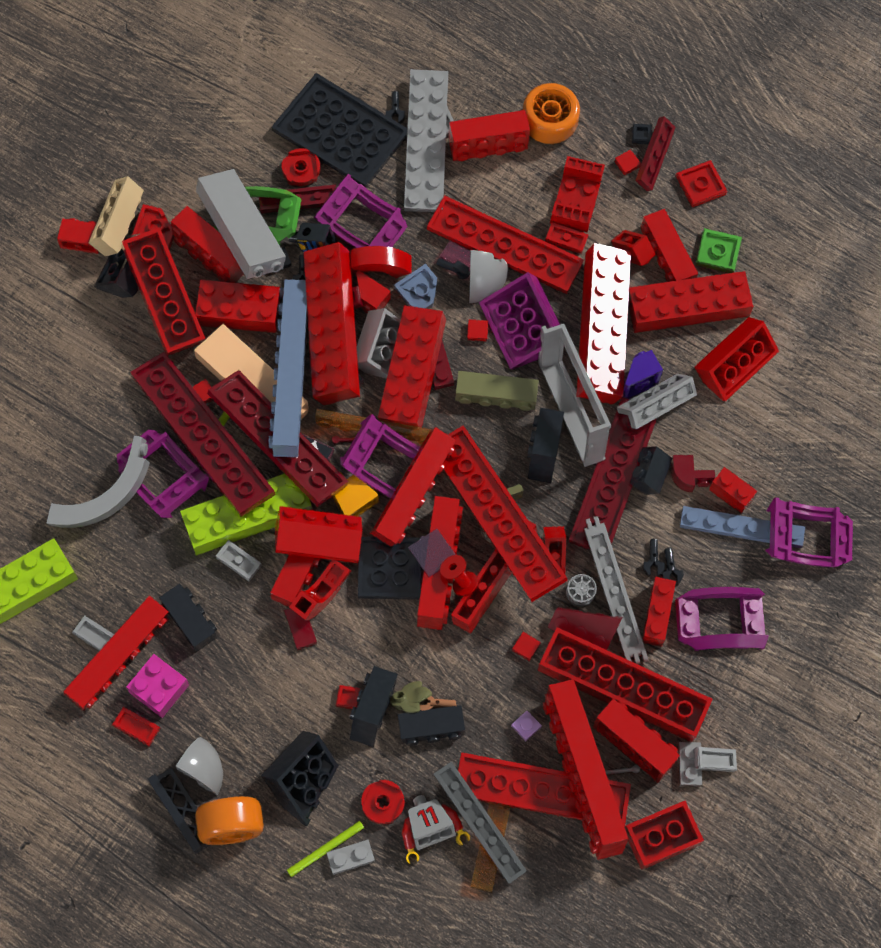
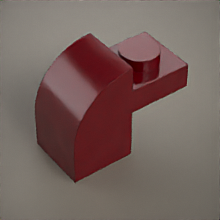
M693 455L672 456L671 476L678 488L686 492H693L695 485L708 487L712 484V481L715 479V470H694Z

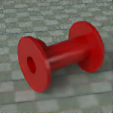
M452 555L442 562L440 573L445 579H454L452 587L457 595H469L477 588L478 577L473 572H464L466 561L462 556Z

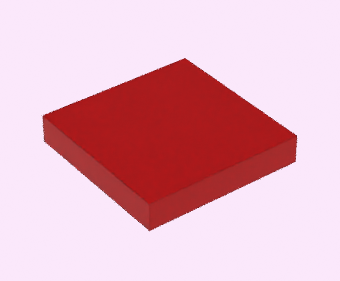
M711 160L676 173V178L692 208L727 195L728 191Z

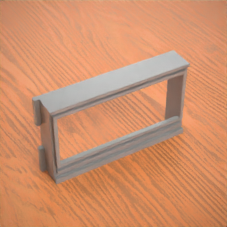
M565 324L548 329L546 326L541 327L540 340L542 346L539 352L538 365L559 411L564 412L563 420L584 467L604 461L606 459L605 453L609 428H611L608 417ZM564 346L600 422L599 426L592 427L580 398L576 397L577 392L562 361Z

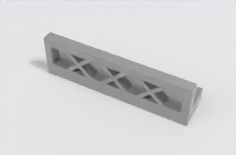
M676 374L618 406V413L628 415L631 427L638 429L696 396L697 392L693 377Z

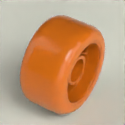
M556 83L539 85L528 93L523 103L522 110H526L530 137L544 144L561 143L570 138L578 126L580 116L579 101L575 94L563 85Z
M239 796L213 800L200 805L195 813L198 838L207 845H227L248 841L260 836L264 829L260 802L253 797Z

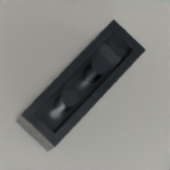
M179 583L161 595L159 599L163 607L169 611L170 617L195 652H198L217 639L215 633L217 628L211 620L207 621L203 615L206 613L199 603L195 605L192 601L194 596L188 587L183 588Z
M462 705L398 714L401 744L406 743L407 746L417 745L419 741L425 740L428 743L440 741V738L447 737L449 740L460 739L461 735H465Z

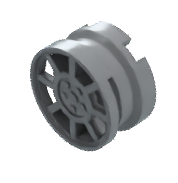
M585 574L573 576L568 582L566 589L567 599L571 604L578 607L589 605L594 600L596 594V583L590 576Z

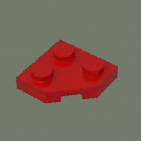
M143 204L132 235L142 234L160 227L170 250L174 234L165 213L161 208Z

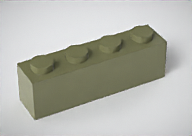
M458 371L455 401L463 404L479 403L482 406L498 405L505 409L515 407L523 411L535 410L539 380Z

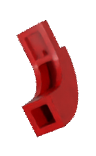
M365 246L351 250V277L356 275L358 270L361 272H384L394 278L412 273L411 255L402 250L386 246Z
M332 560L309 589L299 592L289 608L305 620L314 618L339 592L340 586L352 570L341 562Z

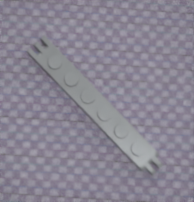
M598 516L593 517L594 526H592L590 518L586 519L588 528H584L585 535L611 616L623 617L617 628V634L625 659L631 661L630 658L634 657L635 663L641 664L639 655H642L644 663L648 662L646 650L605 524H600Z

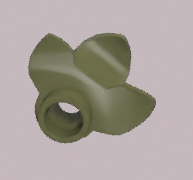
M414 681L405 685L401 691L395 692L391 696L390 702L397 710L415 713L420 711L419 703L432 696V692L428 688L423 687L421 681Z

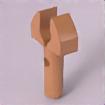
M430 696L425 699L430 703L426 705L419 704L420 711L430 710L433 707L456 706V701L434 699Z

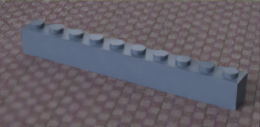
M285 279L284 287L280 288V299H283V303H279V315H282V319H278V331H281V335H277L276 346L280 348L279 352L275 353V364H278V368H274V380H277V385H273V397H276V402L272 401L271 413L275 414L274 419H270V431H273V436H269V448H273L274 457H298L308 316L306 281Z

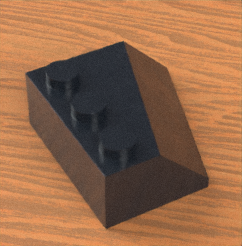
M302 731L261 777L279 804L304 826H308L312 810L314 808L317 809L320 803L318 799L323 789H327L339 765L318 734Z

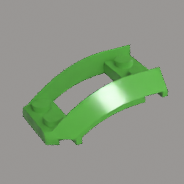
M258 186L245 187L250 197L280 199L276 227H269L278 244L285 237L290 238L295 235L301 205L300 197L283 189Z

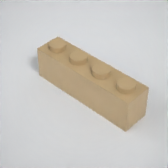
M128 176L114 181L89 241V244L104 256L117 254L121 250L122 241L128 233V228L135 216L136 208L141 202L144 190Z

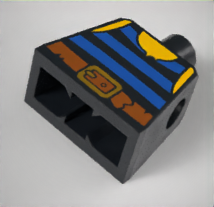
M302 223L299 231H296L295 235L289 238V242L298 243L302 253L337 243L331 226L328 224Z

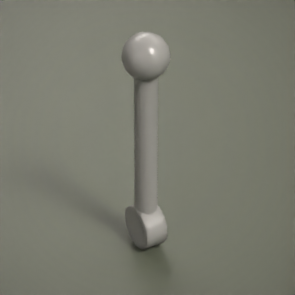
M634 765L631 768L606 770L605 772L606 775L625 772L639 773L640 767Z

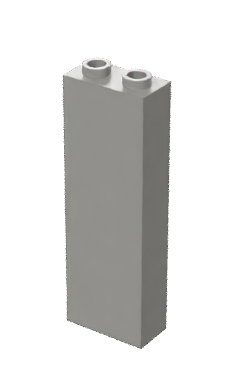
M231 169L198 178L196 192L247 279L260 277L264 274L278 272L283 269L286 256L235 170Z

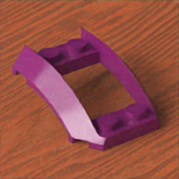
M350 174L345 176L314 216L321 224L330 225L337 237L355 248L365 246L393 247L408 227L405 219L403 220L399 207L396 208L374 195L362 184L354 181ZM354 198L367 208L388 219L370 244L357 238L336 223Z
M370 414L360 423L362 427L345 456L340 457V461L345 469L361 481L391 498L396 489L384 483L363 467L379 440L414 459L420 447L396 433L386 424H382L373 414Z
M147 430L140 436L148 444L147 454L143 458L146 459L162 446L186 474L157 497L143 483L136 493L160 517L173 518L170 513L200 489L205 492L209 478L182 452L166 432L161 434L155 430ZM132 443L117 454L118 472L120 474L123 473L128 462Z
M777 497L773 498L766 510L771 512L770 548L765 551L771 557L793 563L821 567H838L852 560L853 521L847 515L844 516L840 512L839 507H816L792 501L785 502ZM792 518L831 522L830 556H818L792 551Z
M747 587L691 589L675 599L678 640L685 645L688 644L693 647L694 651L719 648L765 649L769 635H765L762 597L765 594L760 588ZM739 598L742 634L701 636L698 599Z

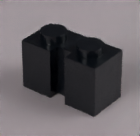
M657 446L642 447L637 461L640 465L634 469L630 484L645 495L660 494L672 457Z

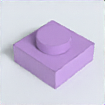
M526 711L511 727L526 742L541 728V724Z

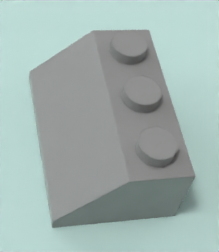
M385 308L368 311L357 344L358 369L364 373L387 379L401 320Z

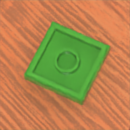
M704 228L695 265L734 273L742 237Z

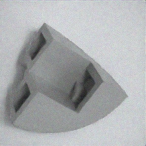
M471 250L469 303H478L503 287L508 275V264L503 258L500 260L494 259L492 253Z
M199 737L182 755L176 768L195 779L200 787L218 795L223 781L221 760L215 748L207 740Z

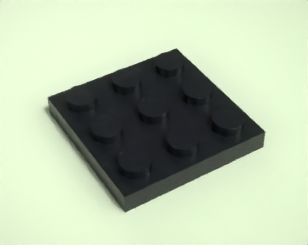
M361 537L358 599L420 600L422 538L404 537L400 544L397 543L389 546L377 537Z

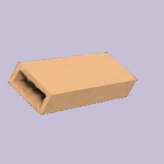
M224 324L194 350L196 359L220 381L240 370L271 403L272 401L276 402V397H273V385H277V380H274V370ZM303 396L301 419L307 415L309 409L308 401Z

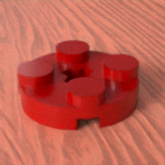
M304 148L290 151L288 156L282 160V174L288 184L292 186H306L315 183L320 174L319 158ZM299 164H303V167H306L304 170L296 169L299 167Z
M379 780L373 784L371 783L366 787L361 798L363 813L369 820L377 824L393 823L401 816L405 806L401 789L397 784L389 780ZM384 796L387 798L389 805L382 808L379 807L377 800L382 799Z

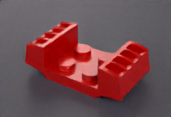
M567 156L550 224L553 222L588 233L604 173V164Z

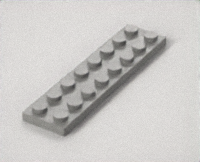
M410 69L404 211L435 213L443 199L448 71Z

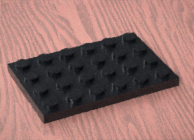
M318 73L314 74L271 127L273 132L295 146L309 150L321 162L342 175L350 174L354 181L362 184L365 188L369 186L408 135V128Z

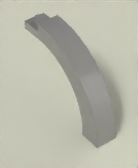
M134 436L128 462L123 473L115 484L99 497L75 505L51 503L47 524L61 528L83 527L102 521L120 510L137 492L147 473L150 462L143 458L148 450L147 441L143 437Z

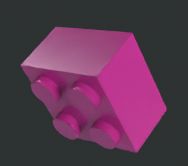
M153 654L126 688L132 696L163 718L187 689L189 683L184 676Z

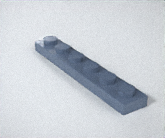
M687 506L682 508L680 528L770 543L769 520ZM792 525V547H803L804 526Z

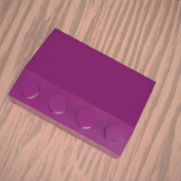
M529 272L479 302L511 370L539 359V352L542 346L540 340L541 327L546 326L548 329L560 325L538 278Z

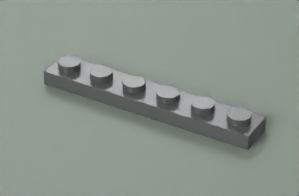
M452 761L435 772L433 775L507 883L510 884L524 874L527 870Z

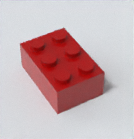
M686 800L625 826L628 842L641 870L695 848L704 841Z

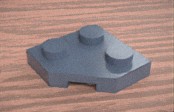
M424 264L394 284V289L408 306L430 309L434 305L437 277Z

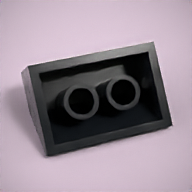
M140 234L125 236L124 240ZM121 248L117 254L109 255L94 287L112 295L127 298L133 297L138 292L139 287L125 253Z

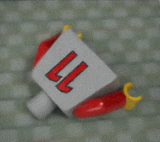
M423 795L414 798L413 803L415 807L408 810L409 817L405 819L402 829L404 846L408 850L406 860L409 864L410 854H415L417 862L419 861V855L414 851L415 847L417 850H420L456 836V842L459 845H463L460 840L461 835H465L467 841H470V835L462 830L463 825L455 810L445 804L441 805L436 799L427 802Z

